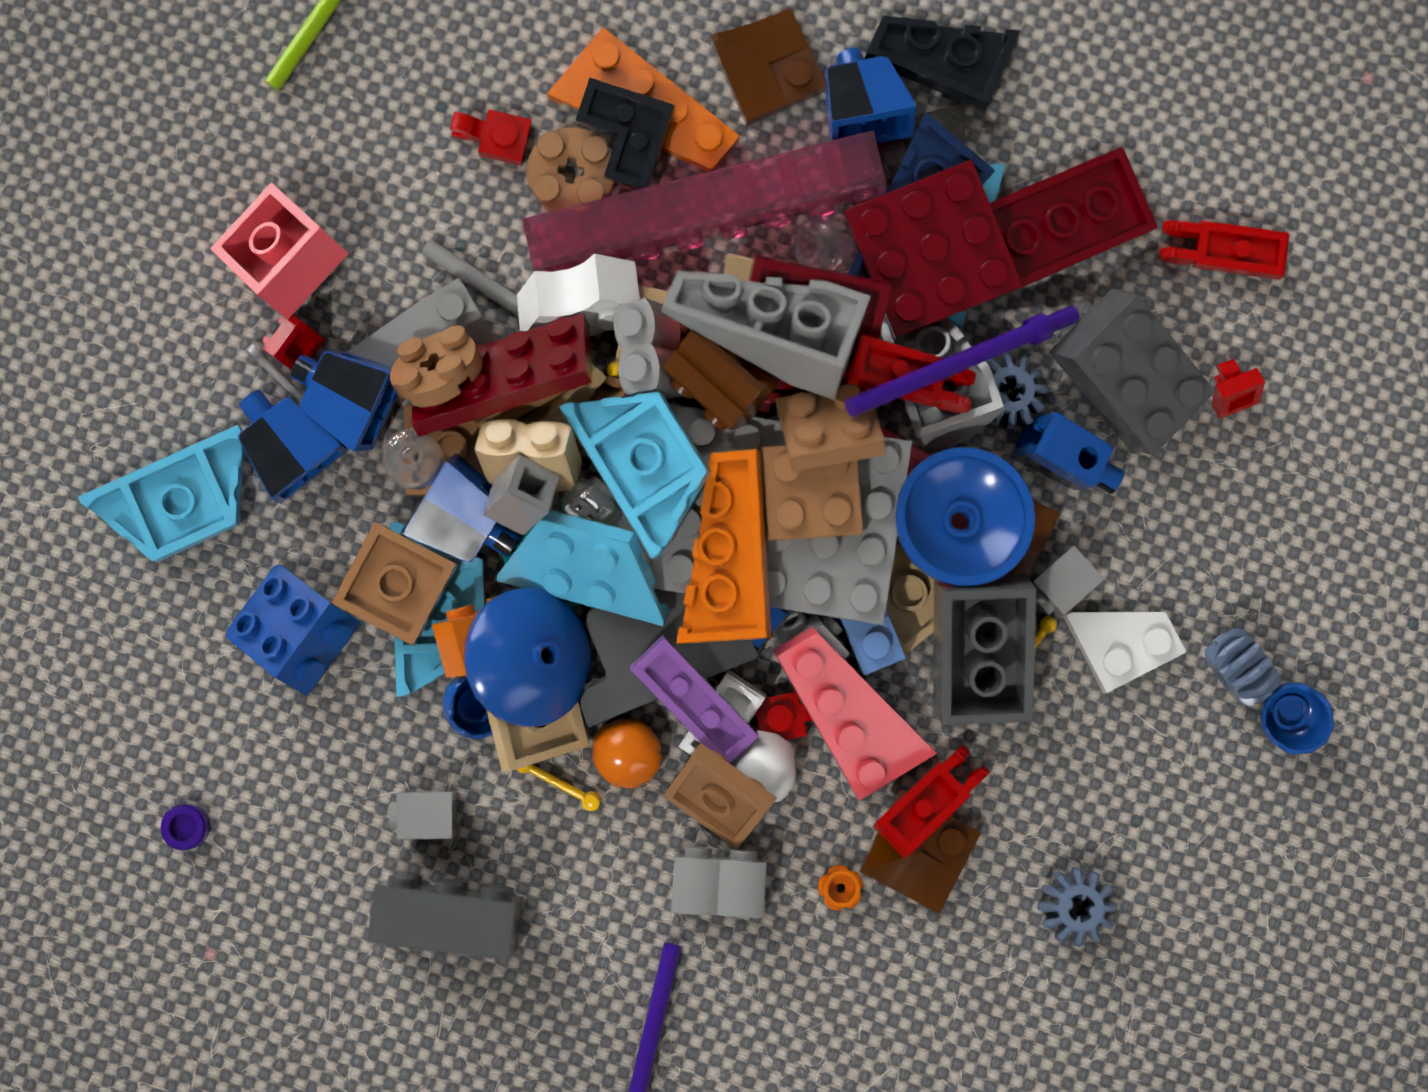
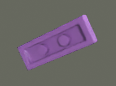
M664 635L629 666L630 670L703 745L723 755L729 764L759 737L746 720Z

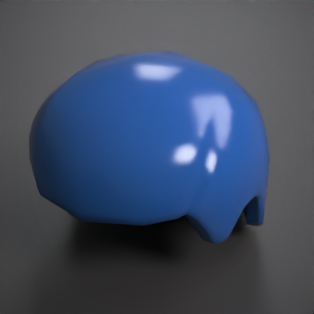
M467 676L455 677L445 688L442 698V708L446 721L456 733L465 738L484 739L493 735L487 710L473 693Z
M1302 682L1282 683L1273 691L1271 696L1263 701L1259 709L1262 730L1274 745L1289 754L1313 753L1327 743L1334 729L1333 711L1329 701L1310 685Z

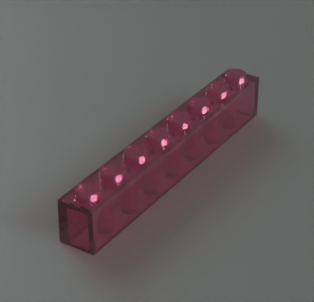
M873 130L523 218L522 222L533 271L554 272L580 265L593 254L619 259L634 256L635 261H644L658 257L662 249L677 246L678 250H689L703 245V239L721 235L722 239L738 238L748 233L747 228L765 224V228L768 229L782 227L792 222L791 217L809 213L811 218L826 216L836 211L835 206L853 202V206H857L879 197V195L886 194L887 187Z

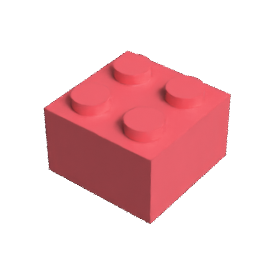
M272 182L210 248L260 298L287 320L349 254Z

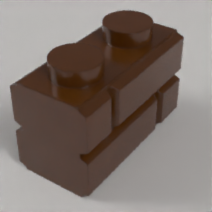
M692 329L681 342L680 347L663 366V370L672 377L670 381L672 387L686 398L692 399L694 397L706 408L704 415L707 420L723 430L728 428L732 431L748 424L760 409V406L777 387V384L756 365Z

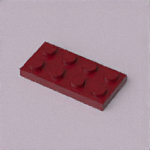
M1123 146L990 202L1023 287L1158 228Z
M584 313L569 318H558L550 324L528 331H517L506 338L484 345H476L483 359L482 368L477 378L472 382L468 376L458 385L461 393L444 403L430 407H416L412 405L411 425L418 437L592 384L590 325Z

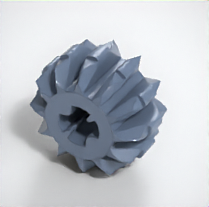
M1010 353L1004 354L1001 366L994 359L986 361L990 366L998 391L1006 383H1009L1010 389L1019 393L1012 402L1009 401L1007 394H1000L1005 410L989 423L990 427L995 428L1001 421V418H1004L1007 431H1013L1017 426V418L1022 424L1028 426L1034 421L1031 411L1041 413L1044 410L1045 404L1036 397L1046 395L1048 393V386L1034 384L1043 375V372L1038 368L1029 374L1025 370L1030 361L1028 357H1023L1017 364V367L1014 366L1013 357Z
M1233 628L1225 634L1222 633L1204 650L1205 659L1213 670L1214 675L1232 697L1236 698L1242 705L1252 707L1259 701L1263 702L1281 685L1278 670L1272 664L1271 659L1265 654L1262 647L1255 642L1253 637L1248 636L1242 629Z
M1072 867L1070 882L1063 872L1057 871L1054 873V878L1059 887L1055 889L1050 885L1043 884L1041 888L1045 894L1052 896L1051 902L1041 901L1037 903L1038 910L1052 912L1051 915L1042 921L1043 927L1045 929H1052L1058 926L1055 932V939L1063 943L1071 934V940L1076 947L1083 946L1085 932L1093 942H1099L1101 936L1096 926L1099 924L1104 928L1112 929L1114 925L1111 920L1103 917L1104 912L1118 910L1116 903L1103 901L1104 898L1113 892L1112 886L1104 884L1097 887L1100 874L1091 871L1084 879L1082 869ZM1074 896L1081 900H1086V903L1081 906L1084 913L1081 917L1068 913L1073 907L1071 899Z

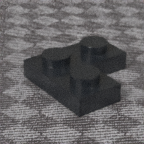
M589 77L576 122L617 136L604 174L605 180L648 193L676 109L675 105Z

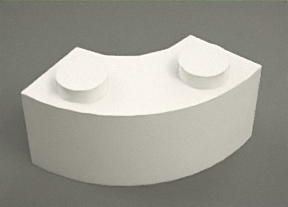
M593 254L584 263L570 269L554 272L534 271L517 294L520 331H528L550 324L558 318H569L584 313L590 325L591 336L607 330H614V315L617 305L640 300L635 262Z

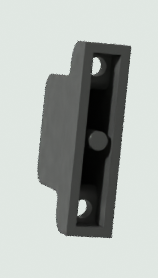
M653 589L659 603H666L669 608V616L664 626L593 607L587 616V627L606 671V676L585 685V692L581 698L580 706L588 727H594L659 700L630 670L629 666L662 635L672 643L706 680L758 659L759 657L753 642L748 639L676 643L679 627H682L686 604H683L684 593Z

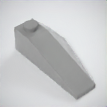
M678 271L662 306V313L782 381L835 400L870 296L827 281L810 280L809 286L782 284V278L766 277V281L763 283L739 281L735 275Z
M458 278L423 298L347 352L392 367L399 358L397 349L402 342L412 337L423 339L429 335L443 332L451 326H462L476 345H484L496 341L462 281ZM397 396L396 401H401L402 399Z
M884 316L881 328L884 341L942 358L972 347L949 318L894 339ZM986 361L968 368L976 374L973 385L965 387L943 382L942 390L971 399L969 412L955 413L939 409L936 406L931 407L904 399L916 438L923 451L932 454L966 442L1005 410L992 371Z

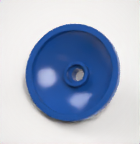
M968 447L952 448L928 457L906 478L896 503L895 525L903 550L920 571L944 584L972 587L999 579L1020 562L1033 537L1035 509L1031 493L1025 481L1008 462L985 450ZM960 514L966 518L967 526L965 529L960 530L954 527L952 524L953 515Z
M520 588L504 592L490 600L480 610L467 635L464 657L469 684L481 705L499 720L522 727L546 725L562 718L581 698L585 685L588 683L591 670L590 641L580 617L563 599L549 594L546 590L537 588ZM543 648L546 649L548 654L546 663L541 659Z

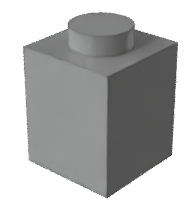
M519 454L495 477L483 515L524 535L548 514L560 475Z
M1073 545L1061 553L1031 580L1036 588V607L1046 616L1052 613L1056 618L1062 617L1096 588L1104 578Z
M457 791L396 793V802H390L389 804L390 829H397V839H452L457 837Z

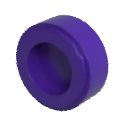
M182 804L172 807L166 812L161 821V834L164 841L176 850H190L200 846L207 839L210 831V822L207 814L200 807L193 804Z

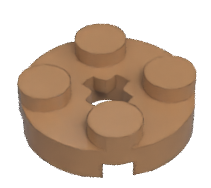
M576 127L560 128L540 136L537 145L532 149L528 158L527 180L534 197L551 214L563 218L585 217L594 212L593 209L599 207L603 201L606 202L611 196L615 183L604 178L611 156L605 140L588 130ZM570 162L576 163L577 168L584 170L583 176H576L574 183H566L565 175L559 174L560 169L567 167Z
M451 326L443 332L429 335L423 339L412 337L402 342L398 347L397 353L399 358L392 366L390 381L399 398L403 401L404 398L409 399L411 404L416 407L438 405L460 394L461 391L458 385L468 376L472 382L477 378L483 364L482 355L474 340L468 336L462 326Z

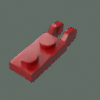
M1180 220L1163 222L1162 233L1171 237L1196 238L1195 250L1178 247L1160 249L1158 259L1160 261L1177 265L1193 264L1192 268L1281 280L1285 276L1290 234L1288 232L1203 220L1200 223Z
M860 335L857 337L853 348L847 383L872 389L944 358L870 336ZM966 369L900 398L931 407L936 406L939 409L950 412L966 413L970 411L971 399L942 390L943 382L966 387L975 383L976 374L972 370Z
M964 745L957 749L943 764L939 762L873 825L904 860L971 796L970 792L990 774V771L983 765L980 768H976L967 777V781L961 785L949 773L954 768H958L967 759L970 751Z

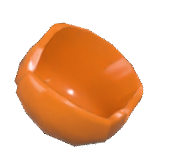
M616 717L602 724L593 737L591 758L598 773L607 782L615 787L635 789L650 782L660 769L662 746L654 732L642 720L630 717Z

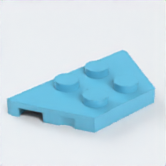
M660 392L637 394L632 397H612L599 401L563 404L560 406V409L651 559L659 558L664 553L711 473L665 396Z
M239 425L231 427L78 496V499L82 505L98 515L120 536L130 541L136 549L151 561L158 563L240 525L244 449L237 436L243 429Z
M549 510L548 514L533 526L497 575V581L521 588L546 590L557 598L664 626L669 616L667 604H660L653 590L656 579L650 566L642 557L643 550L635 532Z
M390 522V529L458 565L416 645L413 646L394 636L396 697H406L445 675L432 624L448 620L446 614L448 610L473 604L474 611H478L486 605L484 560L478 557L472 562H467L409 538L403 534L407 526L399 522Z

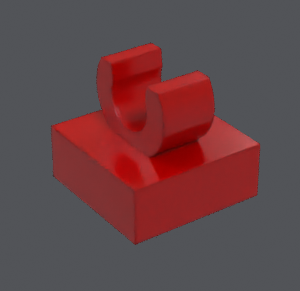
M294 315L288 320L284 317H279L276 321L280 326L271 338L265 335L262 339L265 344L263 350L290 370H292L295 361L301 355L305 354L313 359L326 341Z
M1234 359L1216 366L1220 374L1214 377L1216 382L1214 390L1216 392L1213 394L1211 406L1219 420L1261 402L1265 381L1257 368L1241 373Z

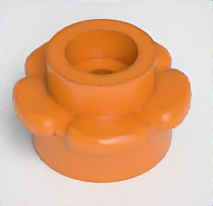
M836 865L829 868L828 874L820 878L818 891L824 897L825 905L830 909L840 911L844 907L851 909L861 900L860 889L863 888V881L856 871H849L844 865ZM838 884L845 885L843 892L837 891L836 887Z

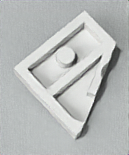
M1072 612L1063 616L1103 694L1186 653L1166 612Z

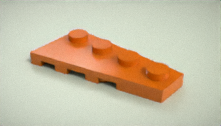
M602 27L547 93L548 99L560 105L566 104L579 110L590 77L673 104L676 109L662 151L710 174L717 169L740 141V135L604 27Z
M752 449L711 453L708 465L711 473L705 482L700 509L702 520L698 539L695 538L692 553V557H695L690 585L686 586L683 603L686 604L682 627H679L676 643L771 638L761 451Z

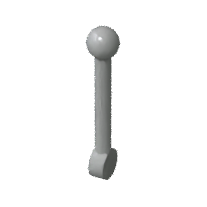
M251 344L246 349V352L268 371L296 400L301 402L304 394L258 348Z

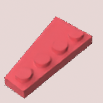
M812 626L772 650L859 801L937 754Z

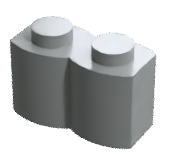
M647 298L618 304L616 307L614 332L617 342L622 349L618 367L620 383L628 396L660 392L665 396L666 400L678 398L682 395L672 387L670 383L672 377L663 370V366L679 347L680 325L677 320L662 313L663 304Z
M686 846L684 854H676L674 856L671 913L763 918L767 860L758 859V851L731 849L730 857L712 856V848Z

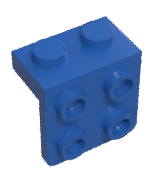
M276 565L271 569L228 627L226 637L274 678L308 696L341 649L348 643L361 622L340 607L332 604L282 565Z

